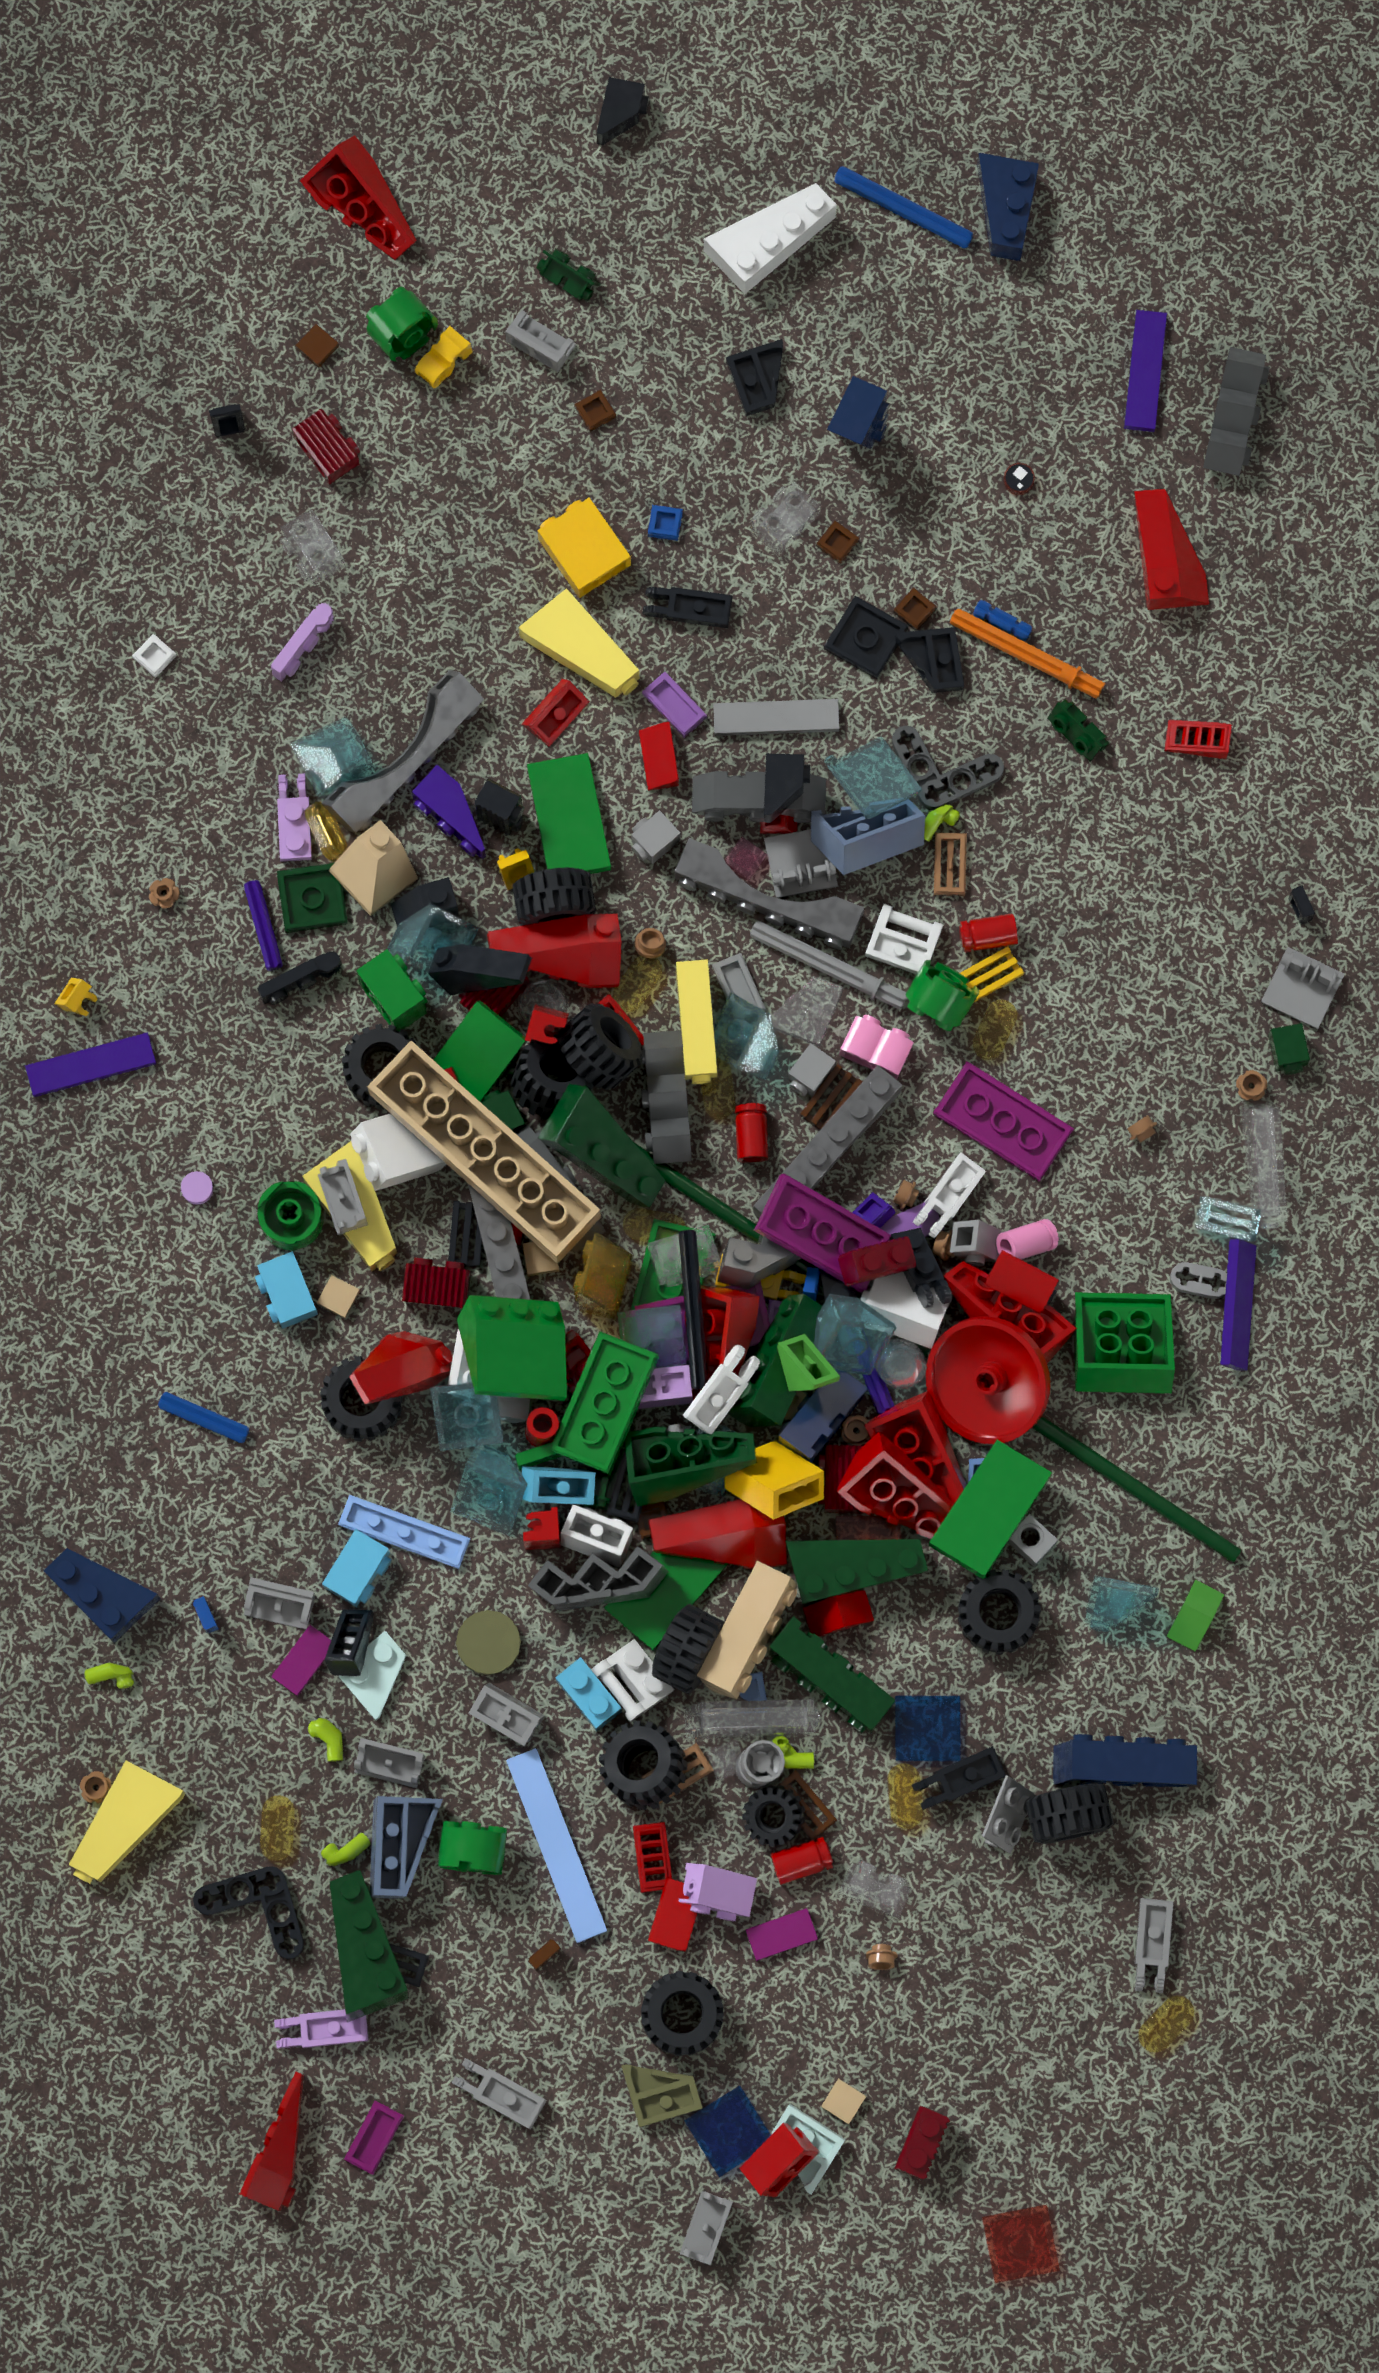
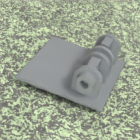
M811 829L764 838L776 898L838 887L835 875L836 867L811 842Z
M1287 947L1261 1003L1318 1030L1345 974Z
M1007 1775L1004 1778L982 1837L986 1839L985 1844L995 1848L998 1846L1011 1854L1013 1847L1019 1842L1021 1827L1025 1817L1028 1815L1025 1803L1034 1797V1793Z

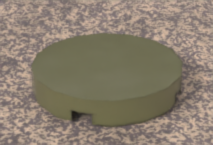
M486 1610L474 1613L463 1622L458 1630L456 1645L458 1655L467 1668L477 1674L490 1676L502 1673L513 1665L519 1656L521 1640L518 1628L509 1617L501 1612Z

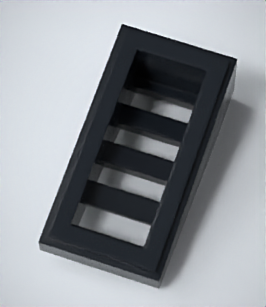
M240 404L209 410L215 436L222 437L244 432L245 425Z
M342 1609L325 1657V1662L332 1675H361L374 1616L372 1610ZM348 1624H360V1626L354 1627L348 1626Z

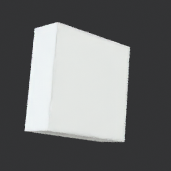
M154 634L132 655L133 659L155 678L177 656L172 649Z

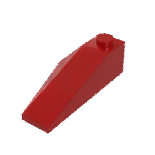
M1166 490L1134 491L1147 610L1209 605L1205 571Z
M406 1331L392 1333L382 1338L380 1344L370 1352L367 1359L361 1362L349 1378L364 1404L374 1403L434 1387L450 1375L453 1354L442 1341Z

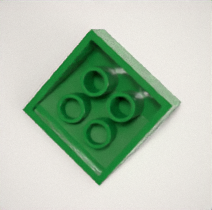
M1075 1292V1327L1077 1328L1074 1340L1075 1391L1172 1394L1175 1362L1171 1294Z
M469 1295L457 1318V1323L475 1395L565 1401L567 1398L565 1325L559 1302Z

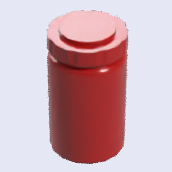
M1013 913L972 919L968 923L967 921H960L959 934L964 952H971V949L978 951L1018 944L1017 927Z
M745 1103L735 1106V1115H737L735 1123L738 1162H764L769 1159L767 1116L765 1115L767 1108L764 1104Z
M540 1407L534 1409L529 1414L525 1436L532 1446L538 1447L553 1442L559 1424L558 1417L553 1410Z
M823 1837L818 1838L816 1842L812 1840L770 1854L780 1885L822 1872L824 1868L826 1870L833 1868L832 1856L828 1844Z

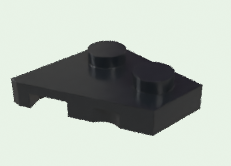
M782 339L726 357V364L745 416L775 407L783 353Z

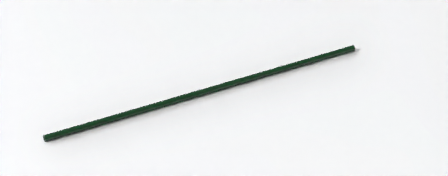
M512 1061L504 1072L511 1079L517 1063ZM635 1143L666 1180L667 1184L758 1244L760 1234L754 1231L757 1224L668 1164H654L653 1154L646 1152L644 1148ZM802 1258L791 1266L806 1275L808 1267L818 1268ZM820 1276L819 1286L822 1287L821 1276ZM856 1291L859 1305L862 1295ZM857 1308V1311L862 1314L863 1309ZM895 1336L925 1357H929L931 1349ZM1042 1416L1032 1427V1429L1232 1563L1241 1553L1242 1549Z

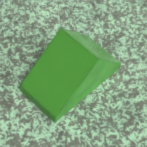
M805 1334L778 1343L777 1349L789 1391L814 1390L839 1381L840 1375Z
M1195 1580L1166 1637L1196 1651L1216 1614L1224 1594Z

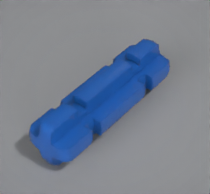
M980 600L977 603L973 612L975 617L983 621L985 619L988 620L989 624L1008 634H1014V637L1024 642L1029 638L1032 632L1031 625L1023 621L1017 622L1018 618L997 607L995 609L991 608L992 605L984 600Z

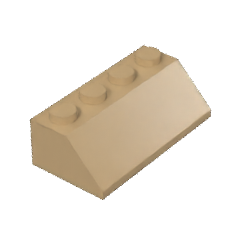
M759 1561L756 1562L697 1674V1677L709 1690L733 1699H738L740 1693L746 1692L752 1680L750 1674L755 1664H760L766 1655L767 1647L765 1645L771 1635L774 1636L781 1626V1615L785 1607H790L795 1600L797 1584L792 1577Z

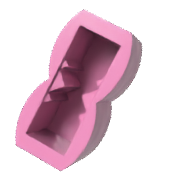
M864 1015L863 1018L856 1016L841 1046L839 1055L871 1070H874L879 1065L897 1080L914 1043L909 1039V1034L897 1028H892V1031L884 1029L880 1026L881 1022L872 1016Z

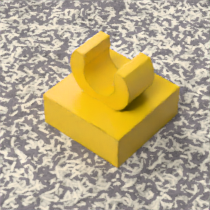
M519 848L514 849L516 854L506 858L503 854L499 856L497 863L507 890L513 889V884L520 878L534 873L532 862L526 849L523 851Z
M71 978L54 1004L65 1011L87 1016L89 1012L84 1010L81 1005L83 999L87 998L92 1002H96L98 999L95 994L88 992L92 987L82 979Z

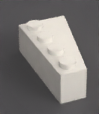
M815 183L704 238V252L746 294L835 219L837 204Z

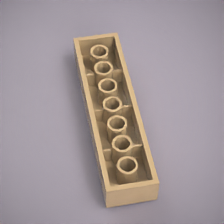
M410 1041L367 1086L370 1096L557 1264L601 1218L600 1209L413 1041Z

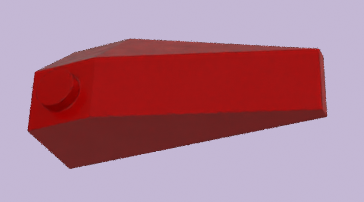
M355 135L336 145L300 180L318 205L327 211L333 206L345 215L342 219L343 223L349 227L353 223L366 230V239L394 260L400 257L417 241L376 162Z
M586 914L493 930L487 933L489 948L529 954L532 960L527 972L533 970L548 974V978L559 980V978L575 981L578 982V986L585 988L619 987L622 941L618 914Z
M964 1261L943 1275L951 1293L970 1318L989 1316L1015 1324L1036 1342L1047 1364L1077 1329L1053 1307L1047 1304L1042 1313H1038L988 1287L985 1282L989 1274Z
M701 1285L708 1378L710 1379L719 1365L724 1363L725 1357L737 1344L745 1348L744 1356L732 1371L739 1375L756 1329L760 1296L737 1289ZM692 1388L693 1400L702 1389L695 1390Z
M928 1391L898 1403L865 1423L864 1426L870 1438L881 1432L901 1449L955 1504L967 1485L942 1419Z
M878 1432L856 1452L837 1487V1492L859 1511L868 1515L873 1513L886 1518L887 1522L896 1526L901 1524L916 1530L917 1534L932 1539L954 1505L915 1463L881 1432Z
M742 1499L649 1519L648 1521L653 1550L656 1553L690 1559L694 1557L723 1565L729 1563L744 1566L743 1568L753 1570L757 1561L771 1568L786 1566L787 1564L786 1523L784 1516L773 1520Z
M295 2072L277 2111V2115H279L277 2121H273L266 2133L263 2144L265 2148L263 2152L257 2153L239 2193L277 2211H281L282 2206L289 2207L296 2192V2189L291 2186L295 2173L304 2075Z

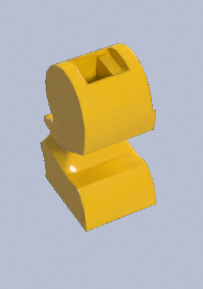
M449 326L440 335L439 342L433 344L431 350L418 362L415 373L426 380L432 388H437L452 374L455 360L458 357L465 360L473 352L471 343Z

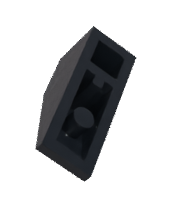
M459 944L437 948L428 974L450 996L523 984L532 957L529 954Z

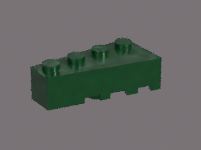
M568 1085L538 1139L628 1202L650 1208L666 1180L587 1086Z
M805 1294L788 1295L780 1304L776 1316L751 1357L755 1356L760 1359L759 1367L747 1382L749 1384L727 1414L749 1427L781 1426L797 1391H789L777 1349L778 1343L805 1334L817 1348L833 1313Z
M920 1539L786 1541L803 1605L928 1572Z
M793 1616L769 1646L768 1654L773 1657L770 1663L784 1674L788 1670L798 1677L795 1682L811 1694L813 1690L824 1697L821 1701L822 1704L832 1712L837 1714L841 1710L850 1717L847 1723L861 1734L866 1730L871 1734L896 1700L865 1674L854 1672V1666L842 1655L833 1652V1654L828 1652L827 1649L829 1647L815 1633L808 1632L805 1634L801 1631L799 1627L802 1623Z
M360 1870L329 1882L347 2023L409 1998L404 1979Z

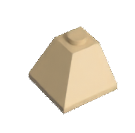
M381 820L358 836L329 869V872L370 916L418 879L402 843Z

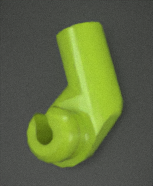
M946 804L929 812L925 818L924 839L930 842L939 825L943 822L949 826L955 825L960 817L959 811L954 810L952 805Z
M114 1663L86 1669L84 1673L89 1685L108 1679H116V1685L119 1689L129 1688L134 1684V1679L132 1678V1675H134L133 1671L129 1667Z
M318 1718L311 1721L308 1726V1732L311 1737L320 1738L326 1743L327 1761H344L341 1731L327 1719Z
M777 1736L772 1740L784 1754V1768H814V1752L797 1753L789 1743V1740L784 1736Z
M359 1833L340 1850L334 1843H330L321 1851V1856L326 1859V1864L334 1867L355 1859L371 1843L365 1834Z

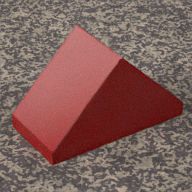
M865 1590L836 1595L803 1608L810 1633H815L818 1637L874 1621Z

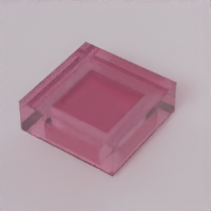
M741 837L725 858V862L733 871L750 881L767 858V854Z

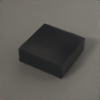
M1303 885L1292 889L1288 899L1299 923L1305 924L1312 921L1315 912Z

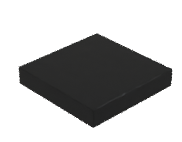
M854 596L823 649L878 679L898 646L894 636L897 632H906L909 626L859 597Z

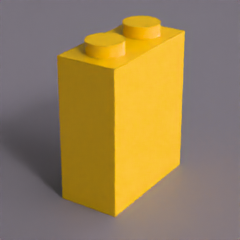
M590 498L583 502L581 500L573 502L566 508L564 514L558 518L555 516L548 518L540 525V529L537 530L538 540L579 598L631 566V556Z
M772 1441L756 1448V1464L725 1476L726 1490L773 1520L824 1499V1471L777 1441Z

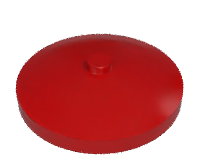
M979 1316L968 1318L955 1324L935 1342L926 1364L927 1391L941 1419L954 1432L968 1440L983 1444H994L996 1440L1002 1443L1015 1440L1029 1431L1039 1421L1047 1407L1051 1386L1049 1369L1044 1355L1036 1342L1024 1330L1009 1321L996 1317Z

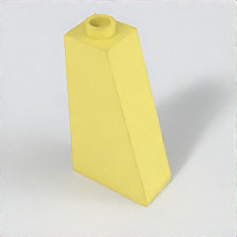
M567 588L519 626V635L524 641L615 698L621 693L628 695L639 684L637 682L640 679L639 669Z
M708 960L676 962L685 1080L692 1079V1084L710 1083L711 1078L717 1077Z
M350 1141L304 1174L303 1179L306 1185L315 1192L320 1204L331 1217L318 1174H321L320 1168L324 1166L327 1169L337 1166V1161L347 1160L368 1225L343 1234L371 1272L376 1268L382 1271L395 1261L393 1256L397 1254V1250L372 1183L367 1180L362 1160L353 1149Z
M126 1760L69 1863L71 1867L76 1869L73 1875L91 1884L93 1879L101 1882L183 1799L186 1793Z

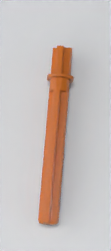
M961 609L955 610L950 619L951 625L1067 684L1070 690L1074 687L1097 699L1105 686L1104 682L1081 671L1082 667L1078 666L1075 668Z

